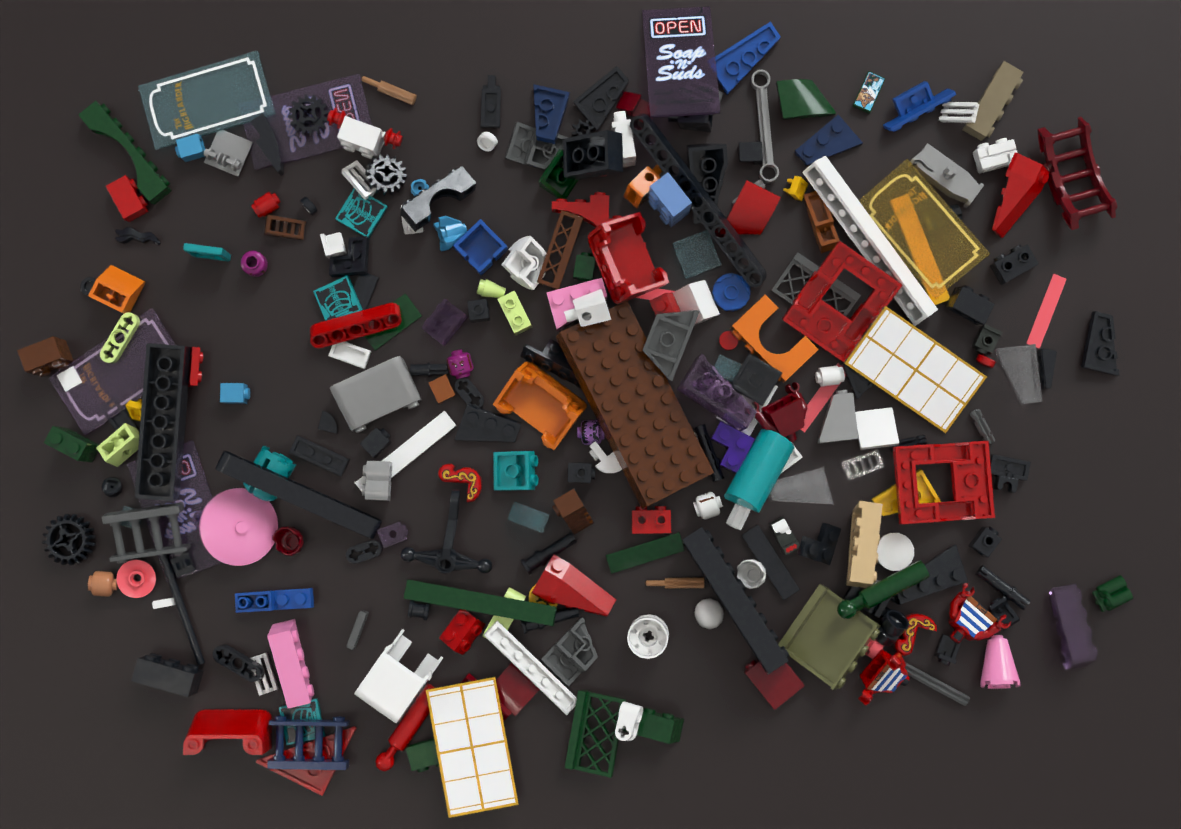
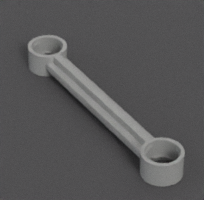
M757 70L751 77V86L756 90L760 142H762L763 166L759 171V178L764 183L771 184L776 181L779 169L773 161L767 95L770 75L765 70ZM756 75H763L766 77L767 83L764 86H758L754 83V77ZM764 168H773L776 176L770 180L764 178L762 175Z

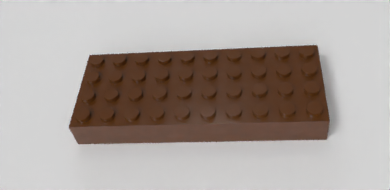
M628 301L608 309L611 320L581 327L580 323L559 332L556 338L643 509L713 474L714 471L666 376L644 353L643 347L646 337Z

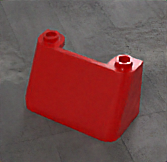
M640 212L601 223L588 235V242L609 294L616 304L626 302L670 283L667 272L660 267L655 269L641 236L645 231L646 222Z
M263 709L201 710L195 714L183 743V755L198 754L204 749L205 743L213 739H243V749L246 753L250 755H263L272 749V725H269L272 715Z

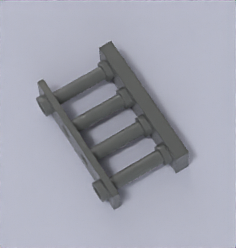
M183 502L104 514L102 522L103 524L110 523V526H112L117 553L109 558L110 562L117 561L120 564L134 558L174 553V555L185 554L191 547V543L182 544L177 517L184 510ZM167 515V518H170L174 545L163 547L158 519H160V516ZM143 518H148V521L151 522L155 548L144 549L139 524ZM122 521H129L132 525L136 551L125 552L120 527Z

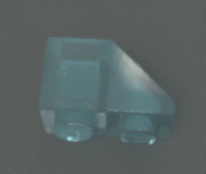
M514 501L508 520L544 533L550 514Z

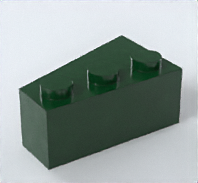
M645 707L637 735L667 744L679 742L684 719L674 717L670 713H657L656 710Z

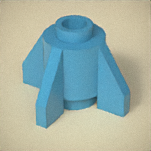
M448 216L439 217V222L433 223L438 233L441 251L449 250L467 232L464 223L462 224L460 220Z

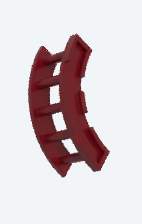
M1078 117V127L1056 134L1050 133L1045 127L1037 129L1040 153L1044 152L1046 160L1043 166L1049 172L1047 182L1056 205H1061L1064 211L1061 215L1071 230L1078 229L1081 217L1105 210L1111 218H1116L1117 202L1105 187L1100 176V167L1095 162L1090 139L1092 131L1090 124L1082 117ZM1079 135L1081 148L1058 155L1054 153L1053 144L1056 141ZM1083 155L1087 169L1064 176L1059 174L1058 162ZM1090 177L1093 189L1073 195L1066 193L1063 186L1064 183ZM1093 196H1098L1101 204L1081 210L1076 209L1072 202Z

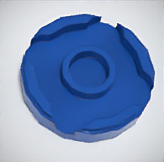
M729 273L717 279L713 286L712 295L718 307L725 311L733 312L740 310L747 304L751 290L742 276Z

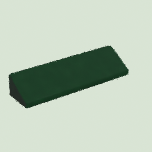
M678 532L608 554L606 558L612 574L685 550L680 533Z

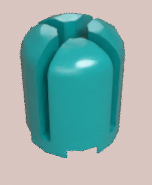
M262 446L253 463L290 478L296 467V464H292L294 461L281 453H271L269 447ZM243 482L245 489L261 500L274 501L278 498Z

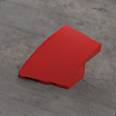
M746 180L726 219L738 235H761L781 197ZM721 228L719 233L726 234L724 228Z

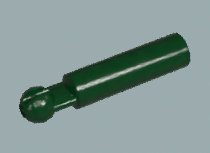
M919 560L860 591L858 597L852 600L841 601L838 604L837 612L841 618L851 619L857 611L865 607L870 609L929 578V572L924 563Z

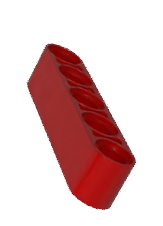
M387 303L313 324L310 327V343L315 348H323L395 328L401 324L400 307L396 303Z

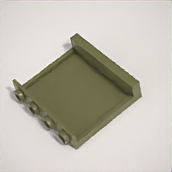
M819 584L778 645L780 647L784 646L791 658L831 687L830 689L837 690V688L841 689L846 683L847 679L845 677L848 672L852 673L857 667V659L866 654L869 649L867 645L871 639L874 641L880 634L878 629L881 625L860 610L851 619L841 618L837 612V607L844 599L825 585Z

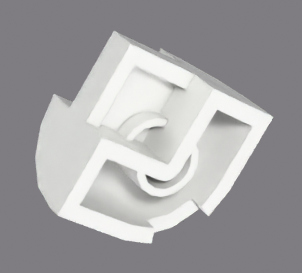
M525 236L508 249L510 254L501 265L511 274L510 277L527 289L534 290L539 284L537 280L547 253L531 236Z

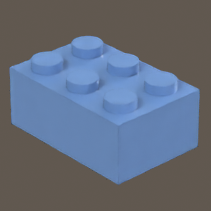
M668 172L649 186L648 203L653 210L657 209L661 215L659 217L665 225L669 224L672 227L689 214L692 202Z

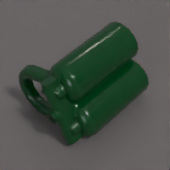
M1121 575L1096 587V590L1092 591L1096 599L1095 602L1099 605L1102 612L1106 610L1111 611L1133 599V595L1127 588V583Z

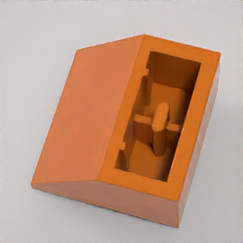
M110 265L96 279L88 296L121 313L131 312L146 282Z

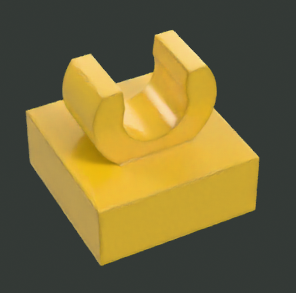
M794 176V179H787L791 187L790 189L784 188L783 191L791 195L795 200L802 201L808 183L799 176Z
M139 399L137 402L129 400L125 406L131 419L141 421L142 399Z

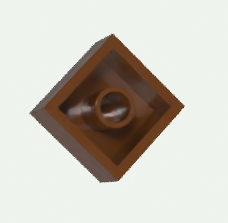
M54 336L17 350L24 371L33 375H39L40 377L51 374V370L56 368L58 370L69 367V363L74 362L66 340Z

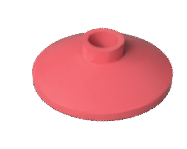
M135 559L124 563L120 567L116 581L123 594L132 598H141L153 590L156 584V574L149 563ZM136 574L141 576L140 581L135 580L134 576Z

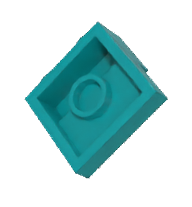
M534 451L493 452L494 490H535L539 479L537 474H535V467L538 466V457Z

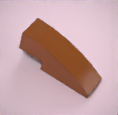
M816 191L804 194L806 209L820 252L830 251L839 241L831 212Z

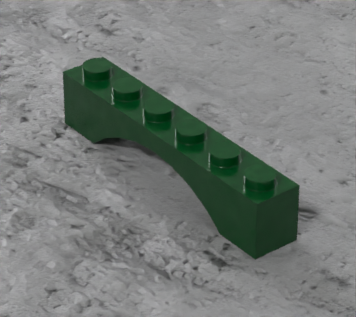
M94 101L78 114L79 117L95 134L115 139L127 150L136 168L138 189L149 202L155 205L172 191L168 187L170 182L163 175L161 177L158 175L156 165L152 161L148 162L145 159L146 153L140 146L136 148L133 144L135 141L128 132L124 133L122 131L123 125L116 117L113 119L109 115L111 113L110 109L104 103L101 105Z

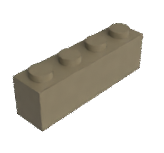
M1003 61L978 101L979 108L975 123H966L962 130L980 141L985 137L989 138L995 129L993 127L994 122L999 121L1004 114V111H1002L1004 105L1008 106L1013 98L1012 91L1014 88L1018 89L1023 81L1021 76L1024 72Z

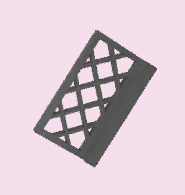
M797 252L771 291L793 304L794 294L800 291L793 292L791 281L803 279V284L805 285V278L811 277L819 269V266ZM795 264L801 269L802 277L791 279L790 269ZM788 274L789 279L783 280L785 276ZM836 279L830 287L834 298L823 301L834 300L835 308L838 310L837 299L845 298L851 303L847 309L839 310V312H844L843 315L847 316L861 295ZM789 281L790 293L783 294L777 290L782 282ZM792 294V299H790L786 295Z

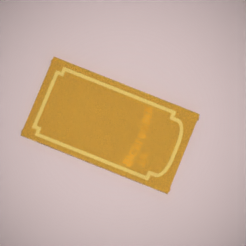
M908 159L904 160L902 164L859 200L905 265L934 299L939 298L941 294L990 254Z

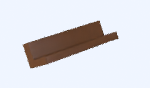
M561 210L537 283L551 287V290H558L560 288L583 217ZM564 216L575 219L572 227L564 229L562 225ZM564 233L567 243L558 247L555 241L556 237ZM558 251L561 260L559 263L552 265L549 257ZM552 269L555 275L553 283L542 280L544 273Z

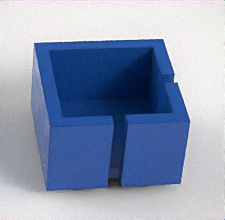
M481 219L453 245L455 250L481 276L493 265V259L497 261L508 251L507 245Z

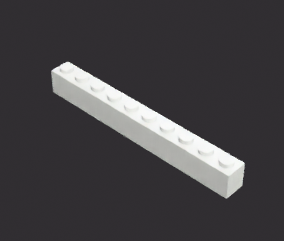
M824 156L814 161L802 173L864 258L903 285L894 296V299L913 325L916 326L936 312L938 308L829 159Z

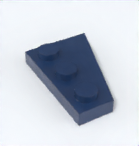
M533 84L536 139L555 144L570 98V92Z
M837 115L796 149L794 153L806 166H809L824 156L828 158L835 154H840L848 149L862 145L863 142L844 120Z

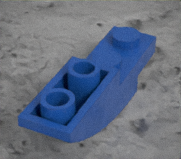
M313 588L235 593L236 613L313 608Z

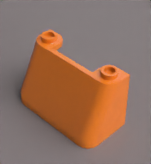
M528 361L516 369L493 403L500 413L510 414L514 412L543 434L541 439L544 446L553 450L558 447L587 407L580 397L541 368Z

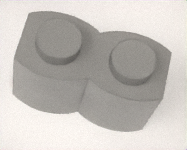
M367 461V464L363 465V476H366V483L362 485V496H365V500L390 501L392 462Z

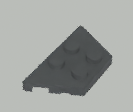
M698 310L656 314L643 351L670 381H673L700 312Z

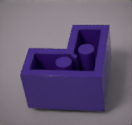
M720 421L710 440L727 448L719 465L736 474L755 439Z

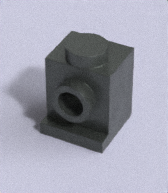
M985 324L980 327L972 347L976 349L978 354L983 356L993 353L1003 332ZM986 337L991 340L990 344L985 342Z

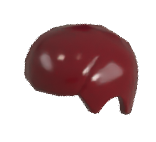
M281 527L275 531L272 537L276 544V550L285 556H293L300 552L304 542L301 532L295 527Z

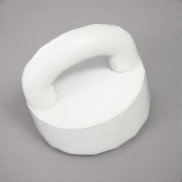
M483 132L477 138L478 146L487 152L492 151L498 143L496 137L490 132Z

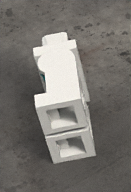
M625 111L614 112L612 131L622 133L623 167L635 166L636 153L630 127L631 119H626Z

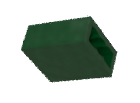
M52 426L44 441V444L77 461L93 463L98 453L96 447L99 444L64 427Z

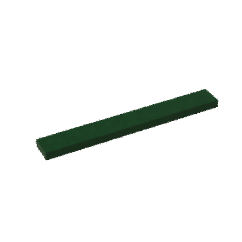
M408 579L404 593V599L554 626L557 611L555 606Z

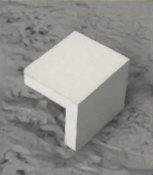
M340 232L327 236L324 233L320 234L325 256L328 259L347 254Z

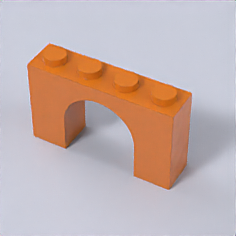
M765 294L732 325L731 329L733 331L731 333L738 340L741 339L746 344L744 347L751 354L755 353L761 361L782 372L778 382L782 381L784 383L819 349L806 336L790 351L783 354L770 353L762 346L759 340L760 327L778 309Z

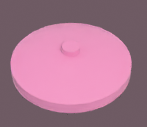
M245 488L228 489L214 496L203 509L199 522L200 538L208 553L218 561L234 566L252 564L263 558L274 545L275 541L272 540L275 531L278 530V518L272 504L269 501L255 497Z

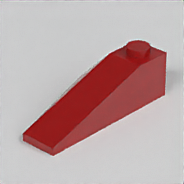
M1014 153L1007 169L1006 177H1009L1007 186L1002 188L1001 192L1003 194V202L997 208L992 230L1001 238L1006 235L1034 201L1049 178V172L1042 164L1019 153Z
M554 554L531 592L547 603H557L568 608L583 609L585 612L608 616L616 601L614 597L573 565Z

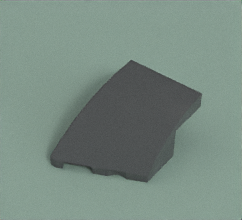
M515 122L505 159L544 170L551 163L559 149L563 150V139L568 137L558 134L555 144L539 141L536 139V128Z
M581 617L540 659L566 687H569L580 673L586 671L598 658L596 650L592 645L591 636L588 634L584 618Z

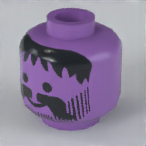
M583 420L581 427H577V438H581L584 445H591L595 441L597 444H600L601 440H604V432L598 420Z

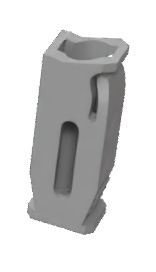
M928 143L907 165L911 167L912 164H916L914 169L923 179L948 197L965 203L963 205L965 208L972 203L984 186L982 183L978 184L969 172Z

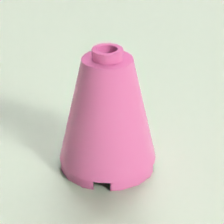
M1003 635L991 636V639L987 640L980 682L981 688L988 685V689L1011 688L1010 684L1020 687V679L1008 640L1004 639Z

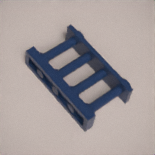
M275 716V719L269 721V725H276V754L268 760L267 769L347 770L349 768V759H344V756H342L343 726H348L350 720H345V717H333V720L286 719V716ZM284 725L296 726L295 756L293 758H285V755H283ZM304 726H315V755L312 756V759H305L303 755ZM323 726H335L334 756H332V759H324V756H322Z

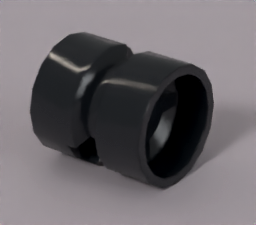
M889 610L878 623L881 626L878 629L880 634L876 640L884 646H893L899 639V636L909 627L907 618L897 610Z

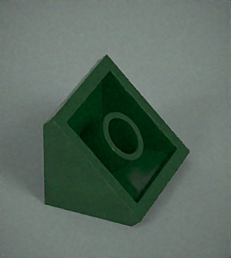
M559 149L539 180V187L558 199H566L578 182L577 179L564 177L562 150Z

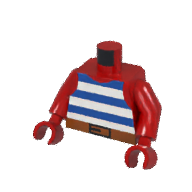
M968 583L962 585V592H959L950 602L949 624L955 629L950 638L958 644L964 637L969 641H980L989 638L999 632L1001 627L1005 629L1011 625V621L1007 624L1002 623L1006 615H1002L997 623V618L972 597L975 592L974 587L970 591L965 590L968 587Z
M881 649L860 674V678L866 688L858 699L865 706L872 701L873 694L881 692L893 693L899 685L906 686L909 683L908 672L905 669L906 663L900 653H895L892 656Z

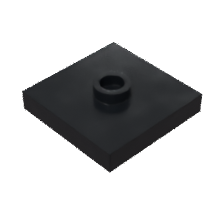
M749 353L729 387L763 406L781 377L782 372Z

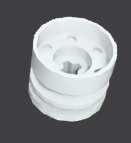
M651 614L642 615L635 619L629 628L627 636L628 645L632 652L641 658H655L662 654L667 647L669 631L668 626L658 616ZM651 631L652 636H654V638L650 637L649 640L645 639L646 635L643 633Z

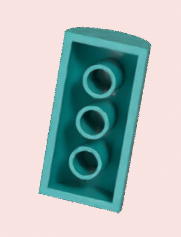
M761 429L725 492V499L759 513L792 454L794 445L777 432Z

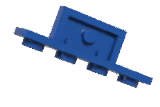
M923 81L892 99L899 116L883 124V126L889 131H897L907 122L917 120L923 113L933 111L939 104L951 101L956 92L946 89L933 96L928 82Z

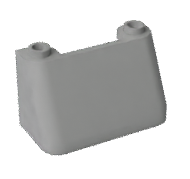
M401 356L389 359L330 387L331 393L351 432L355 431L356 433L366 430V425L369 422L402 407H408V409L419 406L418 402L422 401L407 365Z

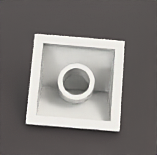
M705 280L688 284L673 292L681 312L700 311L694 326L720 315Z

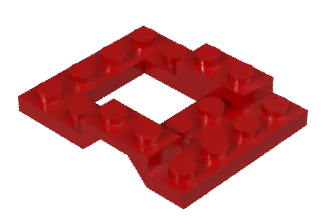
M839 240L819 269L813 273L796 296L792 306L782 320L845 363L857 347L862 335L877 319L885 306H888L903 285ZM844 268L874 289L864 304L859 306L850 319L822 300Z
M989 441L893 447L899 524L995 518ZM950 463L953 501L919 504L916 465Z

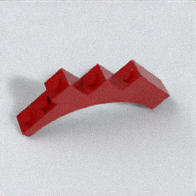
M595 192L594 195H590V202H586L584 199L567 202V199L562 198L552 201L553 213H561V210L581 216L583 221L595 228L601 223L624 217L615 215L609 218V195L603 192Z

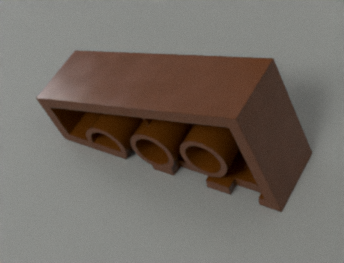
M574 488L553 500L555 505L552 508L557 516L560 517L562 515L574 535L594 523Z

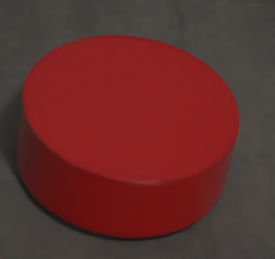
M725 331L719 337V344L724 350H733L738 344V339L731 333L732 331Z
M978 354L976 362L991 369L996 361L981 354Z

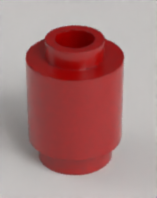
M269 191L256 199L251 207L259 218L262 216L266 217L280 208L278 204L281 201L275 192L271 194Z

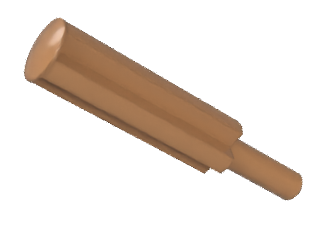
M365 76L361 79L363 82L377 87V91L412 106L416 101V94L385 81L377 82Z
M703 577L646 580V586L704 588L705 579Z

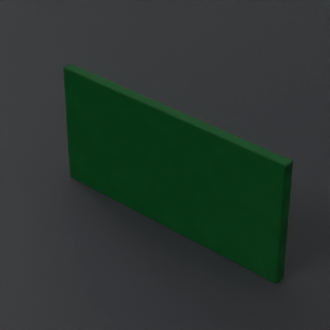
M406 293L393 302L400 307L401 324L395 328L365 336L375 351L422 317Z

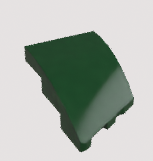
M792 79L776 82L783 120L815 116L819 118L836 114L833 107L812 80Z

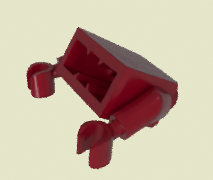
M797 382L792 383L794 390L790 384H787L785 391L788 395L761 408L762 412L759 411V404L757 402H752V405L755 407L754 411L749 406H746L747 413L755 414V419L762 428L777 432L790 442H794L797 439L795 432L804 427V419L808 409L802 394L798 393L800 386Z

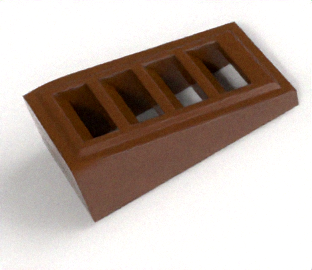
M267 215L264 235L303 240L306 221ZM272 221H276L274 231H271ZM280 222H284L282 232H279ZM288 223H291L290 234L286 233ZM295 224H299L298 235L294 234Z

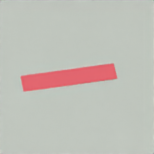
M1053 274L1027 344L1036 348L1041 347L1067 280L1066 278Z
M840 384L823 386L818 389L807 405L808 409L804 419L805 425L800 430L806 432Z

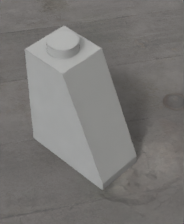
M847 390L836 391L835 395L831 396L817 438V444L859 439L853 393H848Z

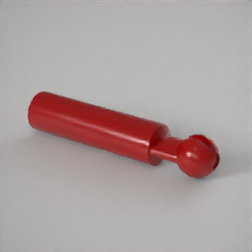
M426 683L388 739L390 747L387 752H382L376 757L375 763L379 770L388 771L393 767L396 752L406 749L429 715L426 690L434 689V686Z

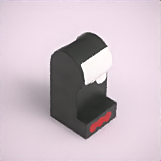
M783 516L769 523L770 529L784 555L799 549L800 544Z

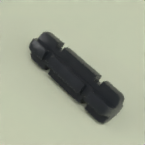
M919 435L916 438L911 437L899 440V445L897 446L926 445L927 440L925 435ZM889 446L890 452H893V447L897 446Z

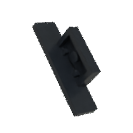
M550 339L543 352L527 344L524 345L520 355L522 358L582 389L558 342Z

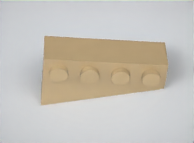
M859 501L852 510L847 586L867 588L876 583L877 572L875 571V564L878 563L877 548L880 541L879 531L883 506L881 503Z

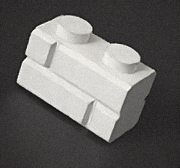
M1002 138L995 141L996 144L989 145V143L978 145L977 149L973 152L978 173L1009 166L1014 153H1018L1014 140L1007 141V138Z

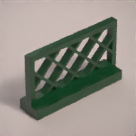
M578 690L565 762L566 769H575L609 778L613 776L619 739L616 737L615 731L609 734L604 724L612 719L615 725H617L619 711L613 714L607 705L613 701L619 702L620 709L622 702H626V699L594 693L588 690ZM592 697L599 698L602 706L597 710H594L591 705ZM603 708L606 709L610 716L604 722L597 715V712ZM594 715L599 725L591 730L588 725V719ZM601 727L606 737L598 741L593 732ZM591 735L596 744L588 749L584 741L587 736ZM609 739L612 744V750L606 754L601 743ZM598 746L603 756L595 761L590 751ZM587 754L592 764L588 767L580 766L581 758ZM604 758L609 764L608 772L601 771L597 764Z

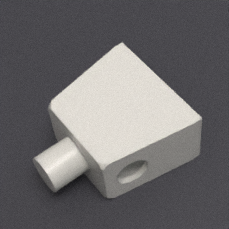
M602 289L574 299L573 304L575 308L564 311L567 323L578 319L581 327L611 320Z

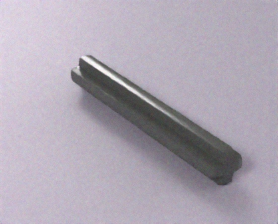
M906 663L905 669L908 672V676L964 706L968 704L969 696Z

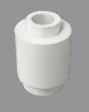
M836 365L818 368V372H815L816 383L823 387L838 385L840 382H844L845 374L843 367Z

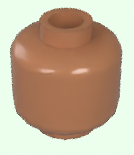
M95 571L92 576H89L88 591H91L94 596L109 597L118 588L117 581L112 572Z

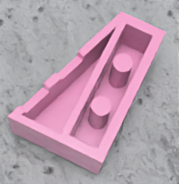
M602 278L547 292L557 332L571 323H567L564 311L575 308L573 304L574 299L602 289L604 298L607 300V293Z

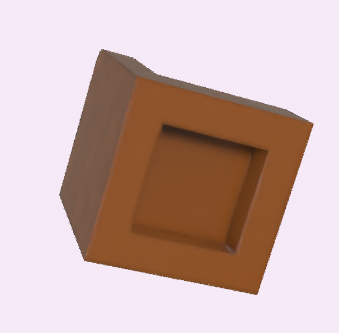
M446 374L429 382L438 404H442L443 401L455 396V392Z

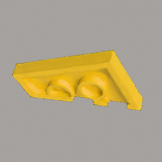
M917 470L919 504L941 502L923 470ZM896 484L872 499L873 503L883 504L881 516L898 513Z

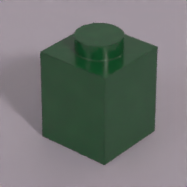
M581 252V255L577 254L573 280L585 282L593 280L596 262L595 257H592L593 254Z

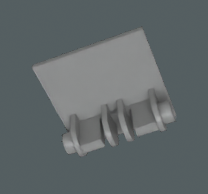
M218 128L211 147L204 150L203 155L206 156L204 163L239 177L253 142Z

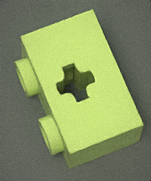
M515 291L497 299L515 336L532 328Z
M124 423L96 448L105 462L119 467L138 450L140 432L137 428Z

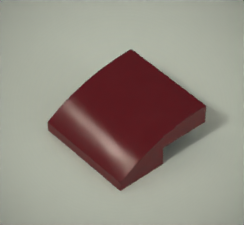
M513 663L496 679L499 700L512 712L511 714L514 717L540 690Z

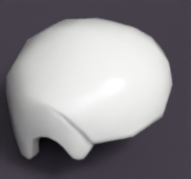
M750 559L742 561L737 566V579H740L746 588H759L765 582L766 570L761 562Z
M708 598L701 600L696 605L694 614L701 627L714 629L722 623L724 610L718 601Z

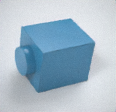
M199 134L176 140L177 146L175 151L178 158L181 157L185 162L205 157L203 155L205 150L204 142Z
M220 383L221 403L247 404V399H250V388H248L247 384Z

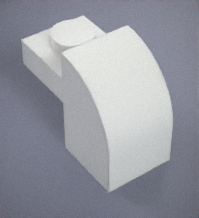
M596 441L589 446L591 448L589 451L595 461L598 459L601 461L595 466L599 471L606 474H614L622 470L614 452L607 456Z

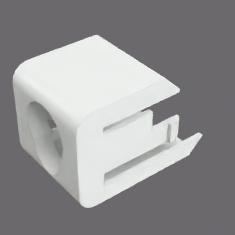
M403 629L393 643L386 646L354 693L394 723L401 720L426 682L432 678L433 672L443 659L441 656L437 660L428 653L415 673L403 666L399 661L412 643L402 635L405 631Z

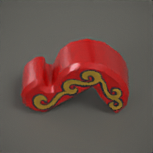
M443 465L438 472L439 478L443 482L468 483V503L475 501L480 496L482 480L476 470L465 467L455 472V465Z
M915 613L906 615L909 627L901 635V639L899 638L894 643V650L901 655L912 653L918 627L937 632V625L930 617Z

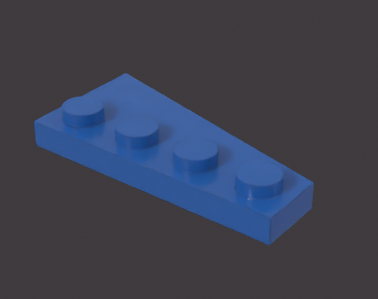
M770 21L707 62V65L727 95L780 40L781 36Z

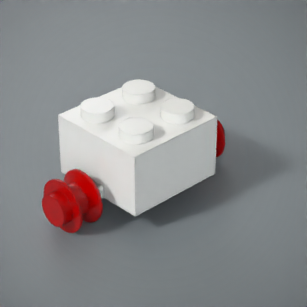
M337 108L330 110L327 121H329V126H332L334 123L337 124V128L340 129L337 138L347 151L354 152L357 150L362 153V156L372 159V157L378 158L383 144L387 146L390 143L393 145V149H395L396 146L400 147L403 136H401V131L393 133V128H390L383 132L380 128L347 117L345 111L338 113Z

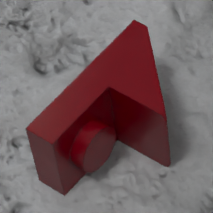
M624 91L616 109L625 111L631 117L645 113L653 119L658 107L641 99L642 95Z

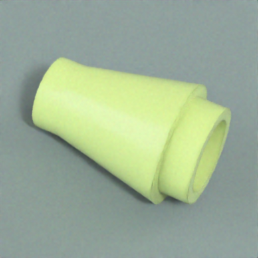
M480 279L477 294H480L481 297L500 298L504 296L506 288L488 279Z

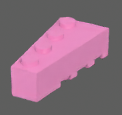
M292 619L272 624L267 637L287 708L309 704L314 696V688L309 683V670L305 665L304 652L301 647L296 621Z

